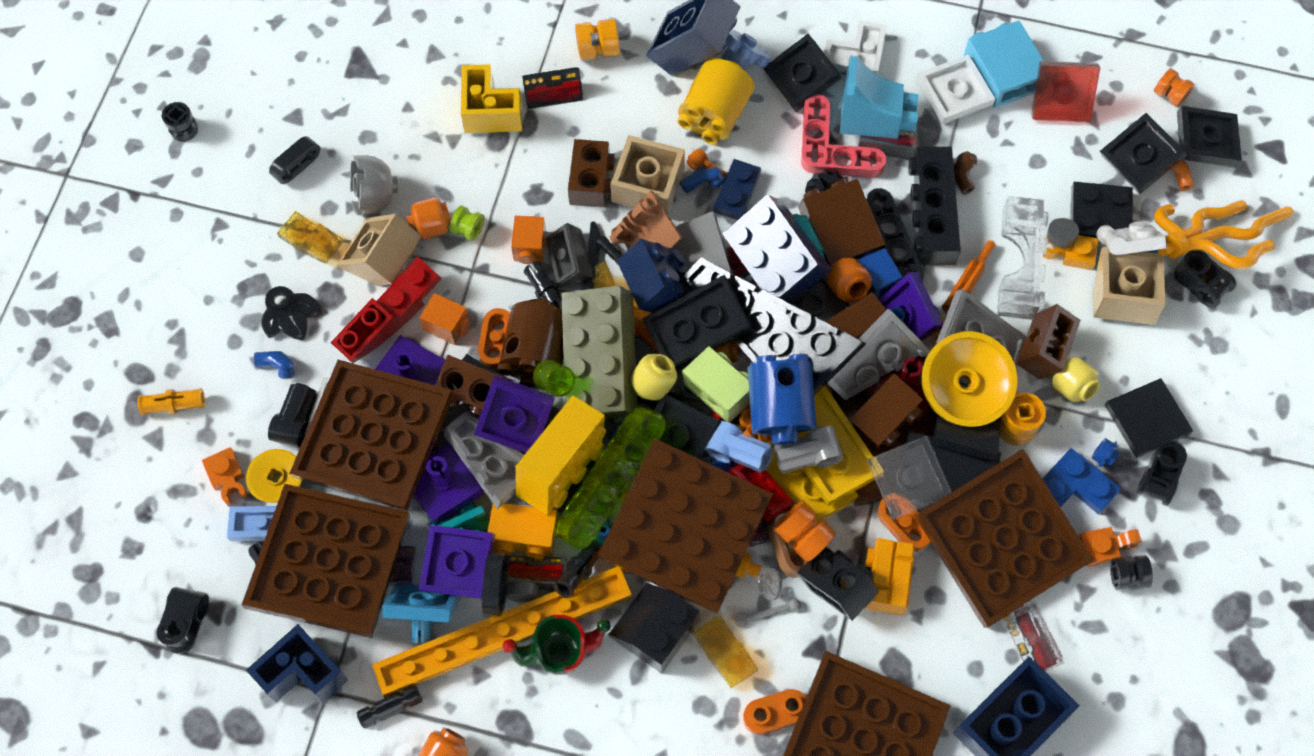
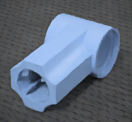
M721 421L708 442L705 451L720 462L730 463L733 461L762 473L770 465L774 449L770 444L745 436L743 431L735 425Z

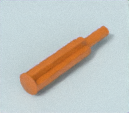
M988 240L977 259H971L948 298L941 306L945 313H948L956 291L964 289L969 294L971 293L986 268L984 263L996 245L994 241Z

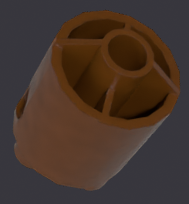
M541 298L514 304L510 311L497 372L501 375L520 380L519 384L530 388H537L538 383L557 384L564 359L562 309L556 307L553 302Z

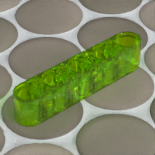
M637 407L627 415L558 519L555 531L560 540L577 549H583L590 545L638 473L654 438L659 440L663 435L665 420L661 414L643 407ZM648 417V427L645 430H643V422ZM631 444V452L625 457V449ZM614 471L613 480L607 484L608 474ZM596 498L595 507L589 510L590 501ZM579 525L577 534L571 537L572 529Z

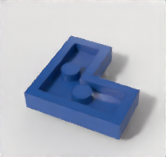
M1072 448L1042 478L1060 507L1074 494L1098 515L1121 490L1119 486Z

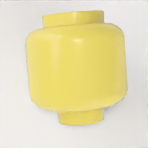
M647 354L633 370L630 377L631 385L639 397L652 401L661 400L675 384L677 372L673 361L663 354Z
M1077 356L1070 357L1066 360L1063 371L1053 374L1052 387L1071 402L1088 401L1099 388L1098 371Z

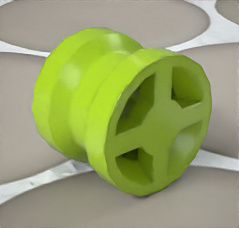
M461 205L452 216L449 230L456 235L461 233L465 235L467 240L473 242L477 239L483 228L485 217L479 212L471 213L469 208Z

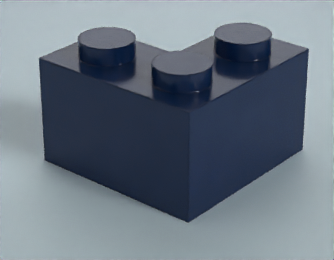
M641 238L617 260L619 268L640 310L653 313L675 301L684 293L680 285L682 283L680 279L689 269L686 265L687 259L685 255L678 249H672L658 242L654 243Z
M299 624L246 669L255 682L275 702H278L302 680L324 703L348 681L343 672Z

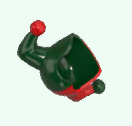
M564 614L552 615L544 618L537 625L533 634L532 644L518 647L515 640L507 639L503 642L502 647L504 652L510 653L513 660L519 666L539 665L548 673L565 675L577 669L587 653L601 646L604 634L610 630L611 626L607 619H601L597 622V628L594 631L584 633L580 623L573 617Z

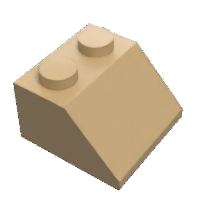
M397 214L366 218L336 265L340 269L375 285L392 284L402 274V267L407 259L411 258L416 252L417 243L421 235Z
M1102 247L1093 289V317L1154 325L1166 305L1164 256L1150 252L1114 255L1107 247Z

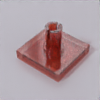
M1040 61L1031 112L1032 119L1091 122L1100 74L1099 63Z

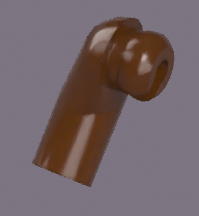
M968 151L959 154L954 163L955 182L963 195L969 194L975 189V185L968 174L974 167L973 165H977L978 159L974 153Z

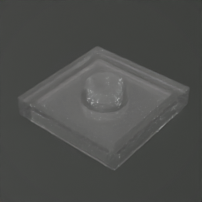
M927 435L867 460L893 520L933 504L952 492Z

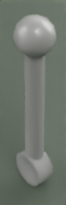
M791 599L788 604L747 616L740 613L735 617V624L743 628L748 622L787 610L798 611L801 608V603L798 599Z

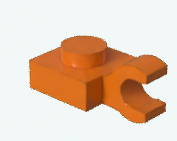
M1112 527L1079 534L1081 541L1094 559L1087 564V567L1110 563L1112 558L1121 557V550L1137 548L1138 543L1142 542L1138 529L1129 530L1115 536Z

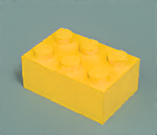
M572 395L516 465V496L547 516L554 507L557 509L561 507L567 498V490L573 483L577 485L586 473L587 468L585 467L591 459L596 461L605 447L603 444V437L606 433V429H604L605 415Z

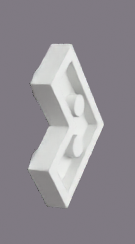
M859 20L855 43L826 39L824 54L839 72L847 73L850 55L858 56L869 69L878 74L887 25Z

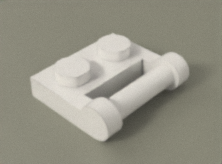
M1145 221L1133 222L1129 224V228L1115 230L1109 225H1104L1097 231L1098 240L1103 244H1107L1108 250L1114 255L1166 248L1165 236Z

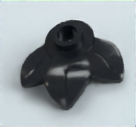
M277 286L266 294L265 305L267 309L261 317V327L268 338L275 337L282 330L287 336L303 341L307 333V318L322 314V310L318 302L309 294L293 293L287 287ZM278 296H283L286 298V302L283 305H277L275 299Z

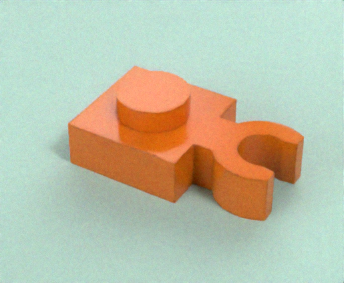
M231 447L201 460L212 487L215 491L222 488L221 498L228 507L232 506L230 495L233 492L238 491L244 500L248 499L246 489L241 483L237 482L245 478Z

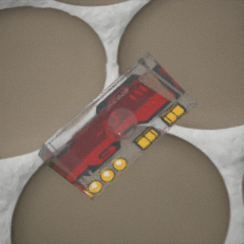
M1030 601L1003 618L1023 661L1030 656L1044 671L1065 663L1063 655L1036 602Z

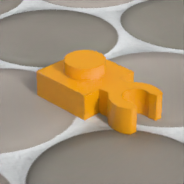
M1046 235L1044 243L1051 244ZM1078 235L1076 242L1070 247L1061 248L1053 245L1054 249L1045 248L1042 256L1047 259H1055L1058 256L1063 257L1062 265L1093 270L1096 262L1098 239Z

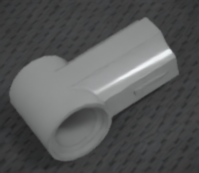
M832 426L815 429L809 432L806 437L798 439V443L774 445L777 463L782 474L814 465L818 468L828 467L839 463L844 458L834 427Z

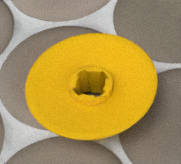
M270 449L256 456L250 463L246 473V484L251 494L261 501L275 503L279 501L284 484L300 487L302 480L294 478L289 474L296 455L284 449ZM275 474L282 475L278 480L279 482L274 483L271 481Z

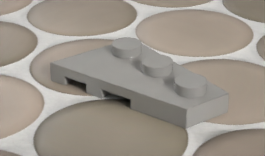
M887 309L859 338V340L867 344L828 384L844 400H847L877 383L881 376L894 369L896 371L902 369L906 359L915 358L919 355L923 357L930 350L892 311Z
M465 411L446 427L444 436L498 510L516 493V465L523 458L524 454L516 449L475 436L474 432L478 419Z

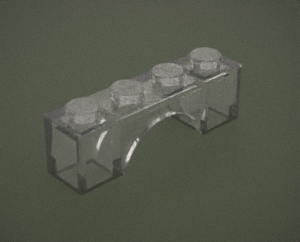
M1008 196L1004 205L1001 236L1010 240L1018 247L1023 256L1024 266L1014 273L1004 275L998 289V316L1032 320L1034 314L1039 309L1042 310L1044 308L1045 291H1041V282L1045 281L1046 264H1042V256L1046 254L1047 238H1043V229L1046 230L1049 214L1044 211V200Z

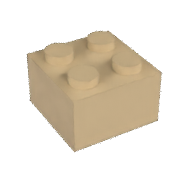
M628 135L610 184L612 202L634 208L641 199L650 191H653L669 215L685 168V149Z

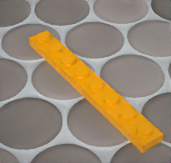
M617 566L589 577L587 580H582L573 595L568 598L554 591L504 611L501 616L494 615L376 662L372 666L382 695L386 698L396 692L403 691V689L411 685H418L503 650V642L507 639L515 640L516 645L532 639L537 625L544 618L564 614L573 617L577 621L632 598V594L621 568Z

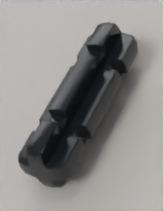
M411 685L403 689L401 694L396 692L373 703L374 706L371 708L366 706L356 712L358 721L363 728H368L375 725L378 719L383 721L406 710L405 707L408 705L413 707L421 703L422 696L418 687Z

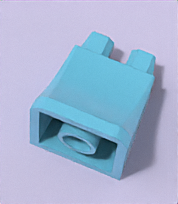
M850 55L842 98L839 134L898 139L899 130L915 132L918 120V112L916 111L919 94L904 92V84L888 80L876 74L858 56Z

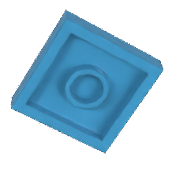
M396 583L382 605V618L412 620L410 641L418 644V638H421V644L431 641L432 621L449 623L461 597L423 592L418 590L419 585Z

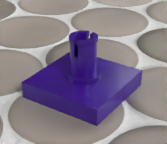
M909 272L878 299L886 310L894 307L902 308L905 312L903 323L922 342L943 326L939 317V310L933 304L918 272Z
M399 335L375 369L435 385L445 360L406 337Z
M494 375L474 435L527 453L543 433L555 396Z
M447 443L430 455L414 498L433 525L436 526L485 494V492L451 444Z
M429 525L418 590L482 600L485 562L488 554L493 552L496 534Z

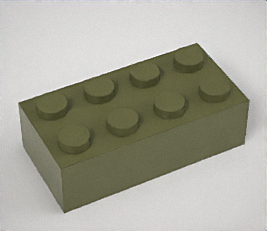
M612 286L562 293L565 404L573 395L603 413L605 419L638 416V398L630 380L631 374L636 367L632 292L622 286Z

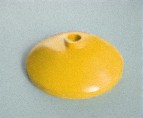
M965 331L947 336L931 349L923 365L922 387L929 405L944 420L958 426L978 427L995 421L1008 410L1017 391V371L1011 355L1001 343L983 333ZM960 377H965L968 380L967 388L960 385Z

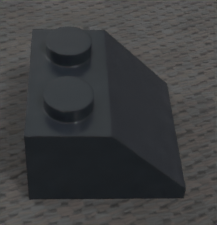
M646 583L609 632L608 636L662 674L700 622V611L675 593Z

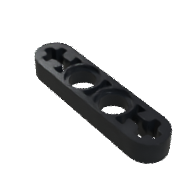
M882 188L871 190L866 200L885 243L882 249L885 248L902 277H905L906 274L904 267L908 266L907 272H918L923 282V270L892 195L889 191ZM875 199H878V201H879L880 203H884V206H883V213H884V214L881 215V216H880V214H881V209H880L879 205H878V204H874V200H875ZM888 222L896 226L897 231L893 234L885 233L881 229V225ZM902 248L907 252V257L897 259L893 257L891 250Z

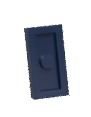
M734 159L715 202L713 212L739 220L746 211L760 177L761 167Z

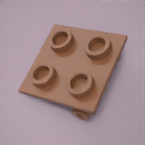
M650 191L611 230L610 240L613 244H625L629 250L642 238L673 248L682 239V236L654 192Z

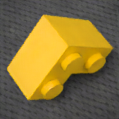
M491 64L462 65L461 118L464 132H522L520 88L494 89Z

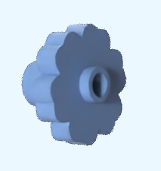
M735 29L728 33L726 38L727 48L722 54L721 59L734 61L745 71L750 64L766 68L772 58L768 55V52L757 44L758 41L747 33L741 34Z

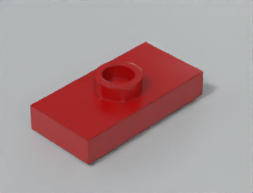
M741 464L730 469V474L773 493L763 514L767 522L791 510L793 507V500L766 470L760 473Z

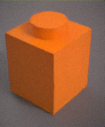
M514 215L511 244L514 261L528 265L535 261L543 263L546 241L545 218Z
M436 293L433 294L419 317L424 331L454 345L460 336L464 337L467 334L471 324L466 307Z

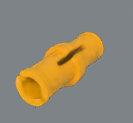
M202 388L177 392L174 389H168L165 393L139 395L137 405L141 415L159 412L176 414L178 410L204 408L205 394Z

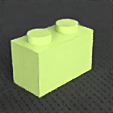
M709 346L682 371L684 385L726 422H732L750 405L748 374L744 371H737L724 353H716Z

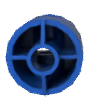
M807 354L788 356L789 360H776L775 355L756 357L757 362H752L747 367L752 433L772 435L773 445L798 443V433L811 431L817 427L812 364L808 361Z

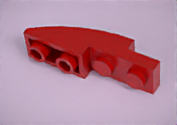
M417 257L377 301L371 298L330 343L350 362L355 363L379 347L406 324L425 305L422 300L442 278Z

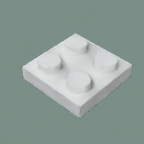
M969 54L917 74L916 80L941 124L994 104L995 97Z

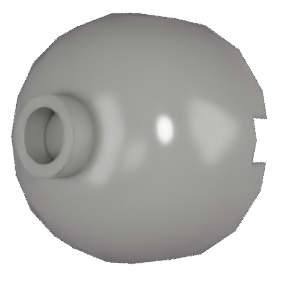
M354 155L355 161H351L350 192L354 191V195L358 199V202L352 201L354 213L356 215L378 213L390 204L392 193L398 192L397 176H392L389 166L375 156Z

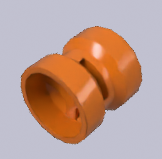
M1170 68L1159 80L1153 92L1160 97H1167L1170 104L1178 108L1189 96L1195 83L1189 79L1183 80L1179 77L1177 71Z

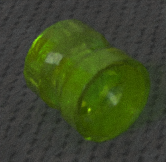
M544 360L534 370L533 379L538 388L549 394L563 397L573 390L575 375L569 367L553 360Z

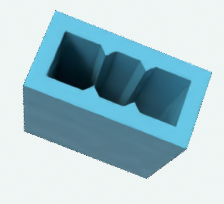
M1020 20L1010 24L1003 23L996 29L984 33L978 32L968 38L964 56L969 54L995 97L994 108L1046 89L1051 72Z

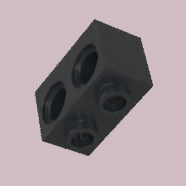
M825 547L816 557L807 562L797 574L812 593L853 621L879 593L871 581L874 576L863 565L859 564L856 567L851 564L850 558L841 550L837 549L834 552Z

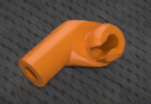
M1181 160L1171 169L1176 175L1179 189L1187 191L1194 187L1189 165L1184 160Z

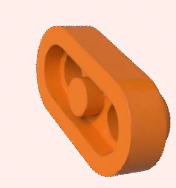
M502 308L492 309L485 314L478 345V355L481 363L492 369L498 368L510 312ZM498 324L504 325V328L501 330L494 329ZM492 352L500 353L495 358L489 356Z
M889 494L883 497L879 503L877 515L889 532L899 542L914 544L915 552L923 551L929 546L930 540L914 516L918 511L905 497L896 496V494ZM895 509L899 515L892 517L888 514V510ZM917 533L920 536V540H912L909 534Z
M788 689L753 700L745 707L743 713L744 726L755 735H765L796 724L806 696L798 690ZM791 700L795 701L798 704V709L790 711L787 709L786 703ZM759 710L763 711L767 718L764 721H758L755 719L754 713Z

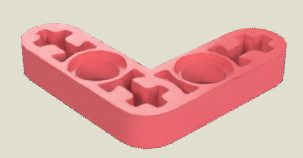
M816 94L805 101L801 148V166L805 171L819 174L826 169L827 172L832 173L838 171L841 176L869 178L878 177L884 172L887 159L884 152L878 148L829 145L830 101L825 96ZM814 106H820L819 119H814ZM819 129L824 135L819 139H814L808 135V131ZM812 148H818L817 162H812ZM844 155L850 158L851 163L847 166H842L835 159L838 156ZM857 157L860 158V166H856ZM869 159H875L876 166H870Z

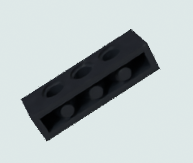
M952 146L916 147L914 158H909L908 164L909 176H914V184H911L910 199L911 202H916V210L912 212V226L918 229V236L914 238L915 253L920 256V265H956L961 252ZM926 178H932L936 181H929ZM928 204H935L938 207H931ZM930 230H937L941 234L932 233Z

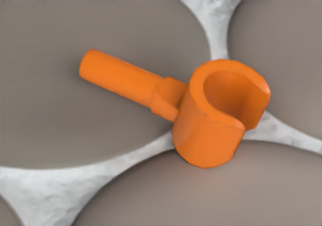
M702 149L694 150L688 155L686 161L687 165L694 171L702 165L705 168L717 167L708 160V156ZM719 168L722 171L721 174L725 177L727 172Z

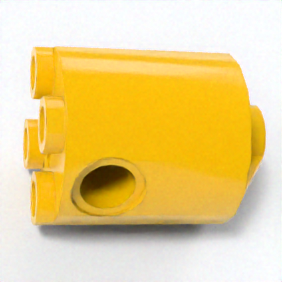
M709 58L704 61L690 86L684 102L679 106L677 123L686 130H692L702 135V139L711 145H716L719 140L729 138L736 120L742 114L754 91L753 79L734 61Z

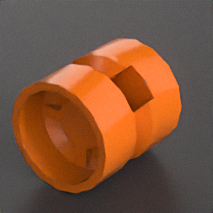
M802 500L778 522L774 531L786 543L794 541L793 549L807 563L831 542L836 532L826 522L816 521V512Z

